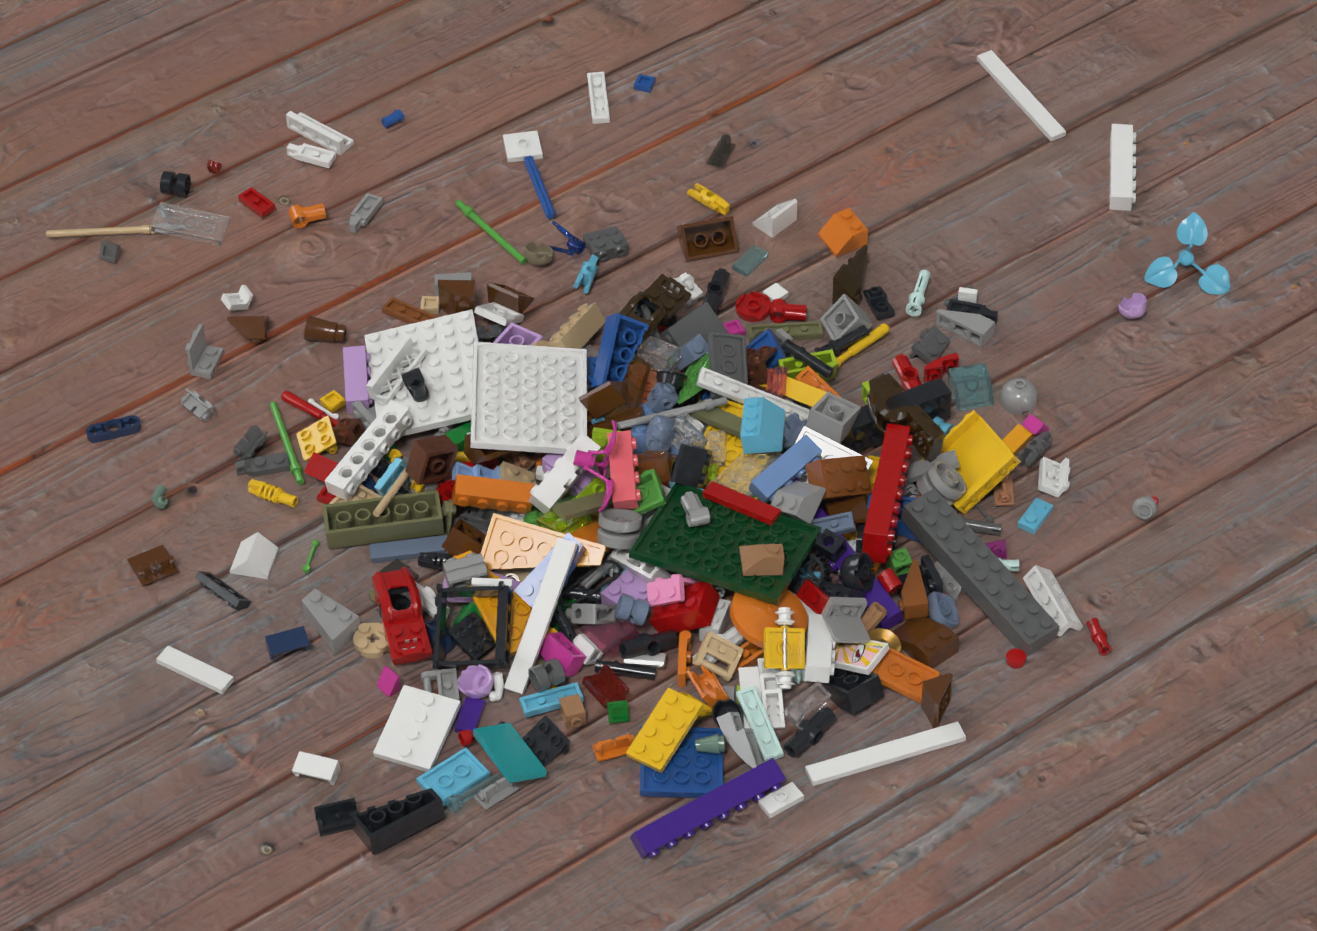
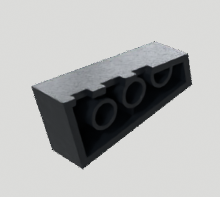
M432 788L407 795L404 800L398 801L394 799L387 801V805L376 808L374 805L361 813H357V811L349 813L353 831L373 855L445 818L442 799Z

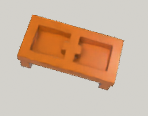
M700 666L703 671L702 675L698 676L694 671L688 673L700 696L711 708L718 700L729 699L715 673H711L705 666Z

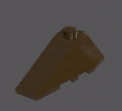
M867 245L860 248L854 258H849L848 264H843L833 277L832 304H835L843 294H846L857 305L860 304L868 258Z

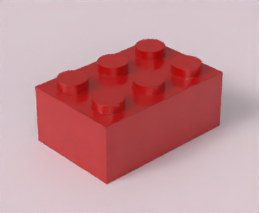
M704 581L684 586L685 601L653 607L649 622L658 633L668 630H674L676 633L684 630L688 631L710 626L720 595L710 583Z

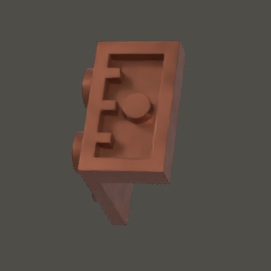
M766 345L755 350L753 348L746 349L748 385L751 383H767L771 380L765 362L777 351L776 346L769 347Z

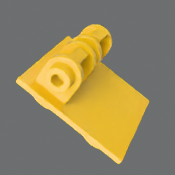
M329 416L322 418L296 434L304 461L309 460L313 452L317 454L324 450L330 454L337 452V441Z

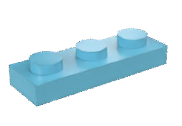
M575 682L520 697L519 703L525 718L560 709L559 698L579 694L583 702V695L578 683Z

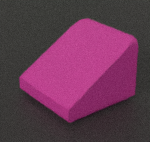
M1029 414L1022 423L1023 427L1035 435L1050 430L1048 426L1032 414Z
M385 666L378 680L377 688L388 697H391L400 690L399 676L388 666Z

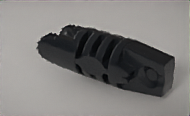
M420 552L418 566L443 570V563L453 558V556L447 553Z

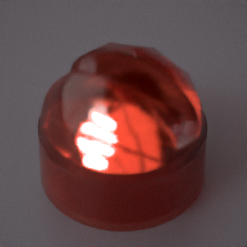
M208 160L207 170L215 174L219 172L222 164Z

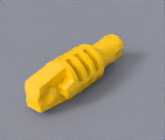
M251 479L248 483V492L261 499L273 502L274 504L282 503L292 508H295L298 504V496L284 492L281 487Z

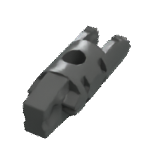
M1043 431L1017 456L1021 461L1018 465L1022 466L1025 463L1027 467H1031L1044 454L1052 442L1050 432Z

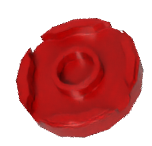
M750 292L747 295L745 293L735 303L736 314L745 321L760 322L770 316L772 302L763 293Z

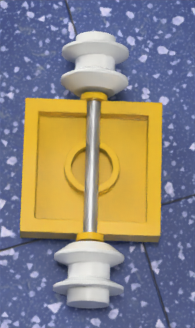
M780 607L778 611L774 612L779 618L774 622L780 625V628H764V669H781V671L775 674L779 678V682L775 685H778L779 689H791V685H795V683L791 682V678L795 674L789 671V669H805V628H789V625L795 622L791 619V615L795 612L791 611L789 607Z

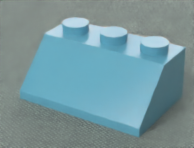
M764 397L744 399L740 434L744 454L780 452L783 449L786 411Z

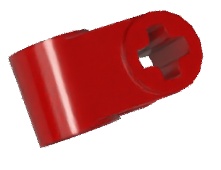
M892 568L884 570L877 576L878 582L889 596L899 588H903L902 582Z

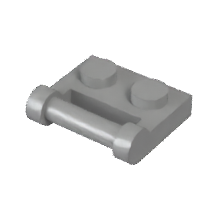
M456 668L421 673L420 677L424 691L432 693L431 682L437 680L439 695L460 701Z

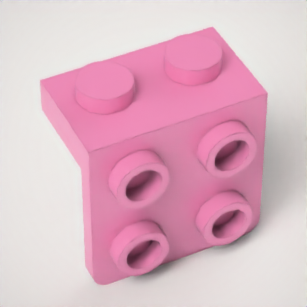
M681 574L671 575V578L668 579L655 578L654 582L647 583L649 607L685 601L684 586L700 581H696L691 577L684 578Z

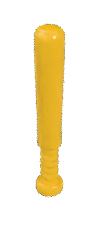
M885 323L879 325L868 336L849 347L848 351L839 357H835L838 364L837 368L841 367V363L848 358L855 356L888 334L890 331L889 326Z

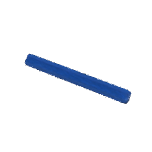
M531 155L525 156L524 163L547 219L555 218L554 207L535 160Z

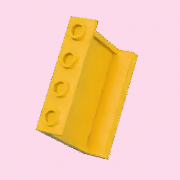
M974 410L966 414L963 420L957 426H954L944 437L940 453L955 449L960 465L956 470L965 481L966 492L958 500H955L953 505L964 515L1021 463L1018 457L988 423Z

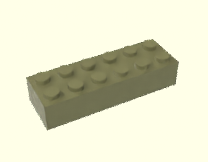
M438 490L395 495L379 517H375L373 511L383 497L322 505L328 549L444 534Z

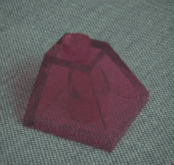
M630 622L587 625L580 628L604 654H620L619 644L621 641L637 638L640 635L635 629L636 627Z

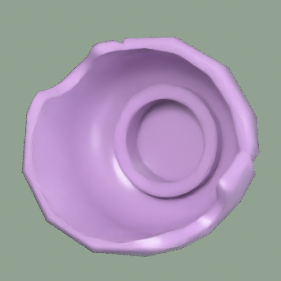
M1133 293L1130 299L1124 297L1118 305L1120 314L1128 319H1136L1143 316L1147 309L1146 296Z

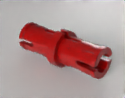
M1091 618L1090 620L1093 625H1091L1089 620L1086 622L1091 633V639L1096 643L1099 653L1106 655L1105 648H1107L1109 653L1112 649L1106 639L1107 634L1101 628L1099 620Z

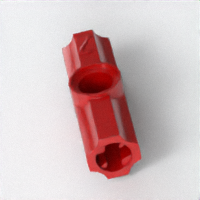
M899 354L892 359V365L901 380V386L904 390L922 384L918 377V370L912 366L908 356Z

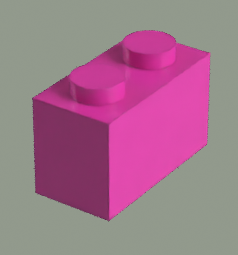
M562 632L548 633L539 652L545 662L553 658L558 659L563 667L565 677L576 676L587 657Z

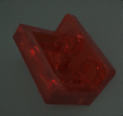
M603 665L599 674L585 676L582 684L604 708H607V702L625 700L629 693V688L608 665Z

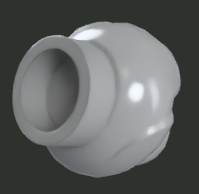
M1149 495L1136 499L1132 506L1133 514L1142 520L1150 519L1157 511L1158 498Z

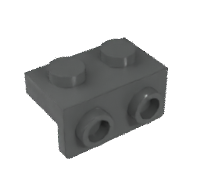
M934 325L929 330L925 328L919 335L921 339L911 346L910 349L912 351L909 357L912 358L917 354L928 364L939 357L950 339Z

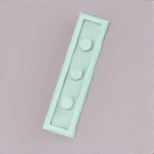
M752 686L736 691V697L749 728L753 729L763 761L766 762L772 758L775 760L784 757L783 750L756 687Z

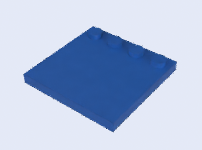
M691 727L662 773L640 763V796L699 798L723 785V752L721 754L696 752L695 739L715 734L723 735L721 728Z

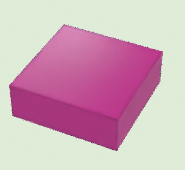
M738 319L723 323L728 334L745 335V330Z

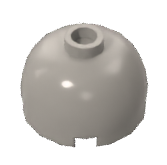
M1013 378L1008 380L1002 387L1000 404L1003 405L1005 411L1015 415H1023V412L1029 411L1028 413L1036 408L1038 393L1031 381L1025 378Z

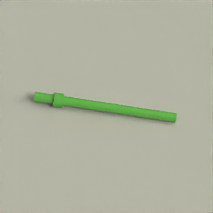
M461 200L456 201L455 205L463 211V215L468 219L471 218L521 264L527 262V259L481 219L471 206H467Z
M271 402L270 408L287 452L291 473L295 476L297 484L302 485L305 481L302 475L301 464L296 459L276 402Z

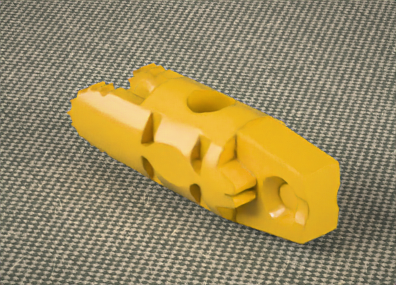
M699 183L694 185V189L687 191L688 196L709 209L723 215L729 212L730 204L721 196Z

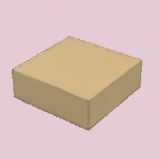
M422 296L420 309L430 314H439V296Z

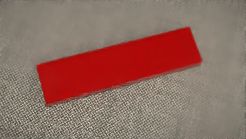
M714 481L703 491L702 497L769 525H772L781 515V509Z

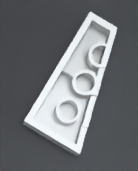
M582 432L578 439L566 449L564 456L556 460L553 465L554 468L544 474L540 485L536 484L529 492L531 494L529 502L547 516L552 510L553 505L563 498L586 471L583 470V467L573 465L576 450L588 452V450L599 451L601 447Z

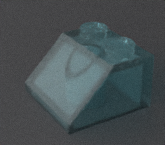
M985 363L948 369V387L952 392V398L957 411L994 405L990 375Z

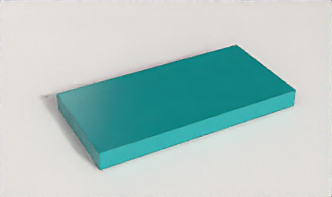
M511 723L475 728L473 730V736L509 783L546 777L547 770Z

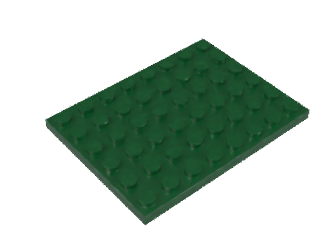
M675 483L665 497L666 504L657 509L630 549L629 558L777 605L815 544L814 542L821 533V527L784 515H780L772 525H769L702 497L704 490ZM692 491L694 494H697L702 506L708 508L710 514L709 524L694 527L688 526L686 512L681 504V497L686 492ZM782 544L784 552L783 575L743 576L739 546Z

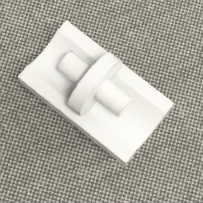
M685 272L680 277L673 278L685 286V290L692 294L686 304L692 306L698 303V298L703 296V291L696 285L693 276Z

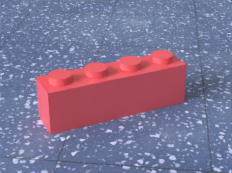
M631 430L616 433L615 444L609 454L610 475L613 479L612 502L614 508L636 509L639 508L638 501L641 500V491L637 489V483H640L639 471L636 472L635 466H639L638 455H634V449H637L636 437H632ZM607 433L608 442L612 433Z

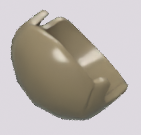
M530 242L525 246V255L530 264L541 266L548 264L553 259V249L550 246L544 245L543 242L538 246L534 242Z

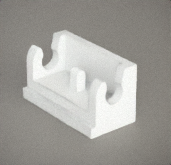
M299 751L292 769V773L295 776L299 777L302 774L330 782L331 785L335 784L341 771L338 760Z

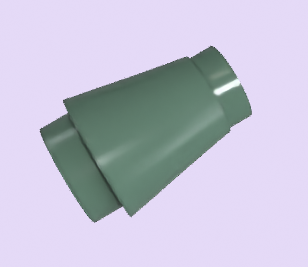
M715 734L695 739L696 752L721 754V752L726 751L724 735Z

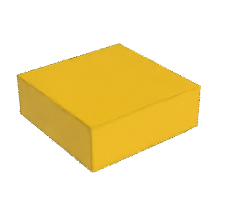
M333 390L320 398V404L333 413L346 405V399Z

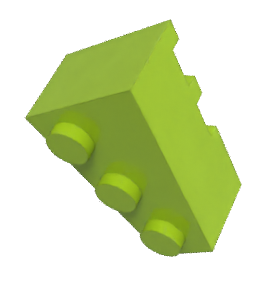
M833 349L810 353L834 368V372L828 379L817 371L813 370L825 382L836 377L838 364ZM794 357L779 359L777 373L795 379L807 365L800 360H795Z

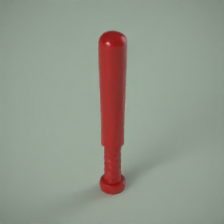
M286 390L281 394V399L284 402L318 420L328 416L321 409ZM329 416L331 425L335 427L339 420Z

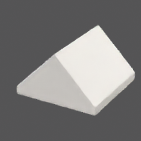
M796 198L777 204L752 222V224L773 238L797 220Z
M259 532L253 534L240 543L230 573L268 579L279 551L278 547Z

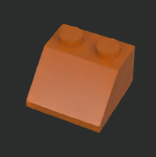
M847 208L833 214L818 232V237L837 258L867 245L868 229L853 211Z

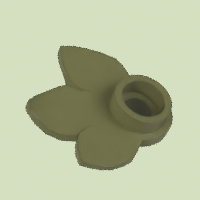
M452 499L444 500L442 504L443 523L447 525L445 533L447 536L451 532L452 515H455L456 504H453Z

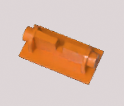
M626 733V735L615 737V740L597 741L596 744L592 745L597 762L626 755L627 750L635 739L634 735Z

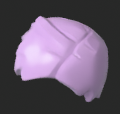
M481 664L478 666H468L457 679L459 683L457 687L470 698L480 699L486 697L493 687L492 673Z

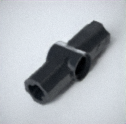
M722 268L715 270L711 282L707 285V293L703 304L709 303L715 314H717L720 304L724 301V293L730 279V273Z
M674 630L655 634L641 633L637 638L621 641L619 652L623 659L645 654L655 656L660 651L676 648V645H679V638Z
M822 707L810 720L805 719L800 723L796 733L784 744V750L792 758L800 756L811 744L816 745L821 740L824 731L836 721V715L830 708Z

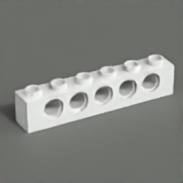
M393 400L389 401L325 479L329 493L347 501L356 492L358 486L362 481L366 480L368 474L378 465L384 454L388 453L390 447L400 438L406 427L410 426L413 420L410 408Z

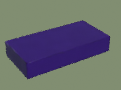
M465 698L455 725V732L458 733L467 729L473 731L475 728H478L486 705L485 700Z

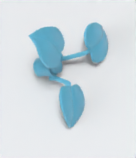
M1192 212L1179 224L1176 232L1179 241L1183 244H1189V246L1178 253V260H1176L1174 265L1169 257H1160L1154 260L1148 267L1144 280L1158 287H1169L1177 279V271L1174 268L1179 263L1184 266L1192 264L1203 274L1198 281L1203 291L1214 295L1226 293L1231 289L1228 271L1222 265H1210L1205 272L1194 262V256L1190 249L1193 247V244L1197 246L1204 244L1208 231L1202 218L1195 212Z

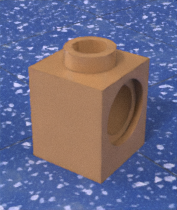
M579 694L559 698L560 713L566 729L586 725V712Z

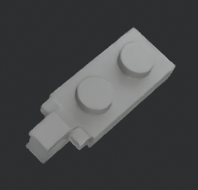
M366 193L350 214L349 232L356 234L361 226L364 227L383 204L382 197Z

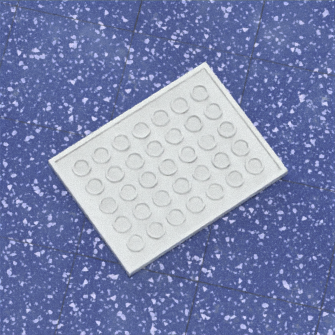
M472 309L364 335L367 353H370V362L368 363L371 368V378L404 335L411 337L413 346L426 349L427 354L416 368L419 367L423 375L425 386L429 391V398L423 402L414 401L404 384L392 399L410 408L413 419L410 426L406 427L400 437L471 420L474 342H479ZM412 353L409 359L418 356V354ZM409 365L401 367L399 371L408 369ZM400 377L391 380L390 384L398 382ZM390 390L382 392L381 395L387 397V395L390 393ZM374 400L376 416H378L387 403Z
M474 342L470 448L565 454L566 449L578 439L582 432L587 436V409L578 398L587 393V349Z

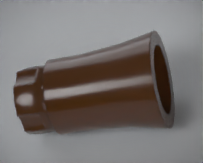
M309 315L306 321L304 340L344 343L347 327L337 322Z

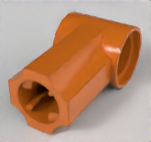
M323 203L308 207L293 205L288 211L295 228H303L308 222L326 218Z

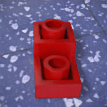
M949 354L928 363L924 367V382L940 377L942 379L943 373L958 371V354Z

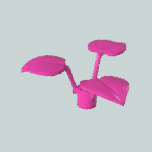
M611 420L613 432L604 450H588V452L576 450L573 465L583 467V470L589 471L606 483L603 505L598 512L605 510L613 490V479L609 480L605 477L610 463L609 454L616 440L617 422ZM606 454L601 463L595 462V456L592 455ZM593 465L598 466L599 473L591 469Z

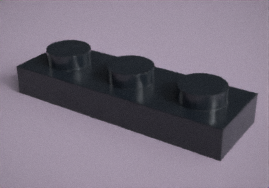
M198 571L195 578L201 582V586L215 592L214 595L228 601L230 607L234 609L249 607L251 603L249 599L214 574Z

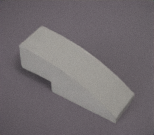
M729 712L716 718L726 740L744 762L752 768L764 763L753 729L744 728L739 712Z

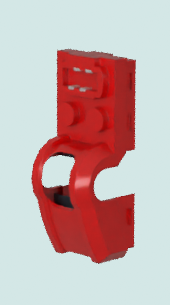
M401 567V570L384 573L376 572L372 578V587L379 609L381 604L382 625L392 663L399 665L429 659L432 656V650L422 616L419 590L412 572L406 567ZM409 592L411 597L410 607L405 610H395L392 606L390 595Z

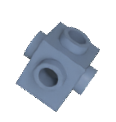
M657 382L647 397L651 409L656 412L671 410L679 399L674 386Z

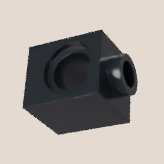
M827 528L818 535L817 540L814 542L816 550L835 564L847 551L845 539Z

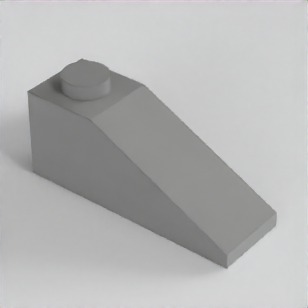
M938 309L936 312V325L981 348L994 336L995 322L980 314Z

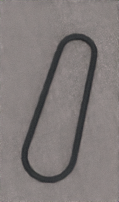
M613 560L602 561V564L613 563L617 566L618 573L616 574V576L606 581L602 585L598 586L597 588H595L594 590L587 593L586 595H584L583 597H581L573 603H579L583 599L587 598L588 596L595 593L602 587L617 579L621 573L620 565ZM599 566L593 567L580 579H578L566 590H564L559 596L560 603L567 607L572 606L573 603L567 604L563 602L562 596L565 593H567L570 589H572L575 585H577L580 581L586 578L589 574H591L594 570H596Z

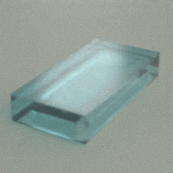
M753 245L732 265V270L748 277L768 257V252Z

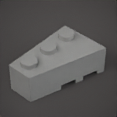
M313 589L302 599L304 617L314 630L320 634L323 642L327 643L335 656L353 639L354 633L360 625L359 616L317 589Z

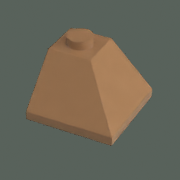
M782 544L739 546L743 576L783 575L784 552Z

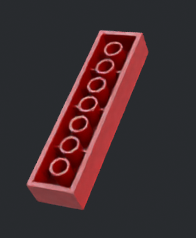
M887 423L863 532L862 553H868L873 562L886 564L887 556H891L892 544L890 542H894L895 530L893 528H897L898 516L896 514H900L901 503L899 500H903L904 489L901 488L906 486L907 475L904 474L909 472L910 462H907V460H911L912 448H909L913 443L910 426Z

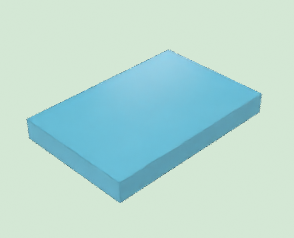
M465 747L416 778V782L423 790L432 788L442 799L444 807L490 778L491 773Z

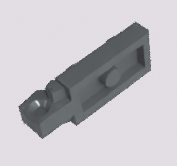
M287 452L235 462L237 476L247 474L257 477L290 470Z

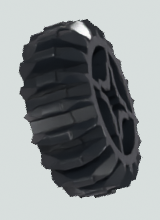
M811 549L803 561L806 564L800 566L796 573L798 576L796 586L790 583L787 589L793 594H797L807 579L811 580L819 588L821 580L832 581V578L828 576L832 574V570L829 569L830 563L825 562L826 557L824 555L820 556L819 551L813 554ZM816 564L819 565L821 569L820 578H817L816 575H814V567ZM808 572L810 576L803 578L801 574Z

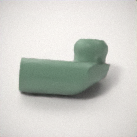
M158 485L151 497V501L159 509L165 508L168 504V499L163 498L166 491L163 485Z

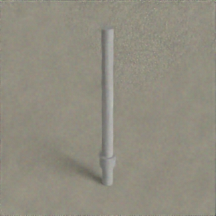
M726 397L714 400L711 398L705 399L701 403L617 422V427L620 430L650 423L651 419L656 415L671 418L701 410L709 411L713 410L714 407L728 404Z

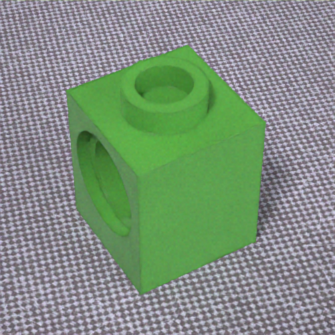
M906 547L894 550L891 556H887L886 568H892L897 576L908 573L913 562Z

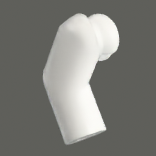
M502 672L492 673L494 691H490L488 694L491 702H498L502 699L504 690Z

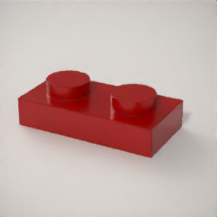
M252 187L238 195L239 202L261 218L275 210V204Z
M808 579L796 594L816 614L822 613L830 598L815 583Z

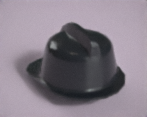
M650 369V371L657 373V382L669 383L675 387V391L680 390L684 379L688 378L687 375L678 372Z

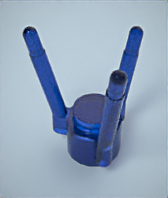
M552 221L557 230L568 237L569 240L566 245L568 249L550 247L554 251L567 253L571 256L574 253L580 255L586 243L573 236L555 221Z

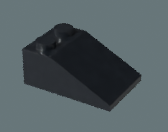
M834 668V675H830L829 683L813 682L841 710L853 715L861 712L865 707L876 703L878 699L884 696L880 677L873 672L866 675Z

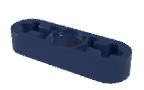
M131 415L92 424L86 429L87 439L92 443H98L136 434L141 430L140 418ZM112 427L119 428L116 431H109V429Z

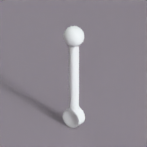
M313 398L308 399L310 404L321 409L330 417L339 420L338 414H332L317 404Z

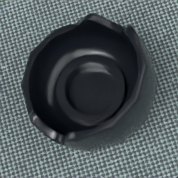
M732 699L718 700L712 707L714 723L720 728L716 718L729 712H739L743 721V710L740 704Z

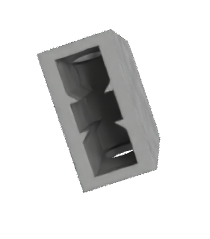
M573 603L572 607L567 608L566 617L576 624L616 625L614 615L617 605Z

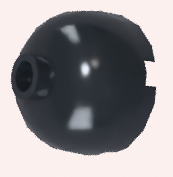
M854 553L846 557L838 571L839 578L845 587L861 592L870 591L875 580V574H871V568H874L873 561L868 553Z

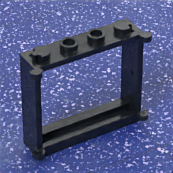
M499 581L498 586L442 588V584H437L436 590L438 595L435 597L437 614L434 615L436 633L433 634L435 653H432L433 669L456 668V670H466L468 666H478L479 664L488 669H510L513 591L509 586H504V581ZM498 596L495 659L444 661L447 598Z

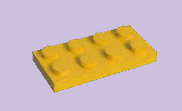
M667 688L627 750V757L662 773L703 710V704L673 689Z

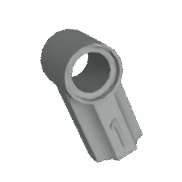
M692 491L686 492L681 497V504L686 512L688 526L694 527L709 524L710 514L708 508L702 506L697 494H694Z

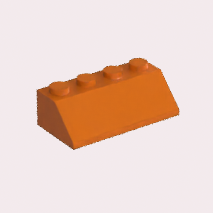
M457 474L451 498L453 504L463 507L472 506L480 509L489 508L524 514L531 512L532 504L529 502L531 497L529 492L534 487V484Z

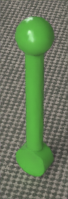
M317 539L312 541L313 546L307 563L302 567L304 573L310 572V563L315 549L319 545Z

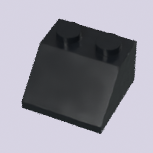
M681 444L670 481L695 488H703V485H706L708 480V467L713 463V450L693 444Z

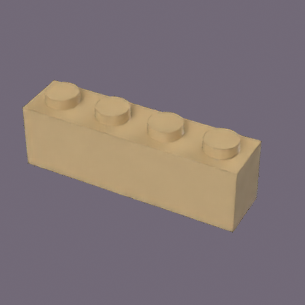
M596 303L581 305L578 308V312L570 316L569 321L560 327L561 330L551 336L552 339L547 346L581 349L606 322Z

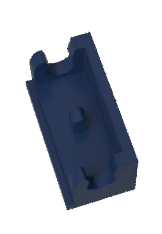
M304 626L265 636L266 648L271 660L275 659V655L296 649L305 648L306 651L310 650V643Z

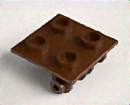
M163 545L127 559L142 586L179 572L174 564L175 559L173 555L169 556Z

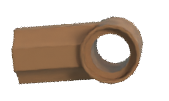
M873 602L861 616L867 632L875 629L887 615V610L878 602Z

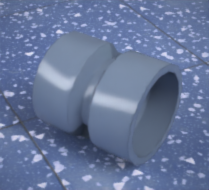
M622 593L618 600L614 617L623 621L630 619L631 623L642 626L647 617L650 602L640 598L634 600L633 596Z

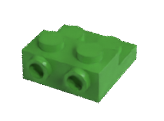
M654 468L646 470L639 475L640 483H637V489L641 491V500L638 501L639 508L628 510L642 515L666 504L661 479Z

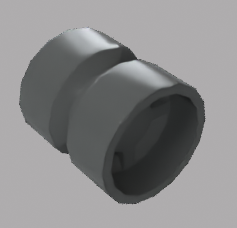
M556 658L544 662L543 666L538 664L528 669L529 679L537 692L549 689L550 684L556 686L565 682L563 667Z

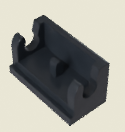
M355 797L314 807L320 837L353 829L349 813L355 811L359 813Z

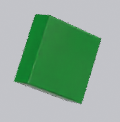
M627 700L607 702L609 724L629 721Z

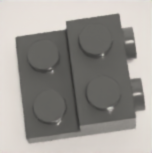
M617 226L583 234V241L590 256L593 254L599 257L597 263L629 255L628 243Z

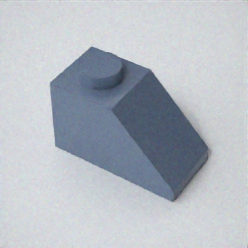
M698 334L669 354L677 368L681 370L707 353L708 344L702 335Z

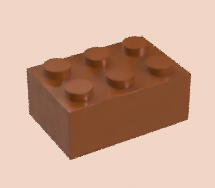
M864 455L819 459L805 465L809 484L826 489L821 502L860 495L865 496L872 493Z

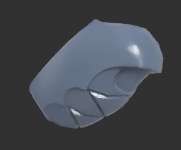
M656 415L651 419L643 444L649 455L662 457L668 452L675 428V423L671 418Z
M936 591L927 596L929 616L933 621L944 624L949 629L959 624V614L953 597Z

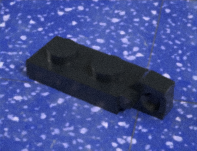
M950 299L946 309L949 311L980 314L991 319L995 324L998 321V311L986 308V305Z

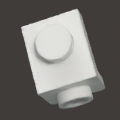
M241 285L238 293L223 294L221 301L231 311L248 310L253 294L246 285Z

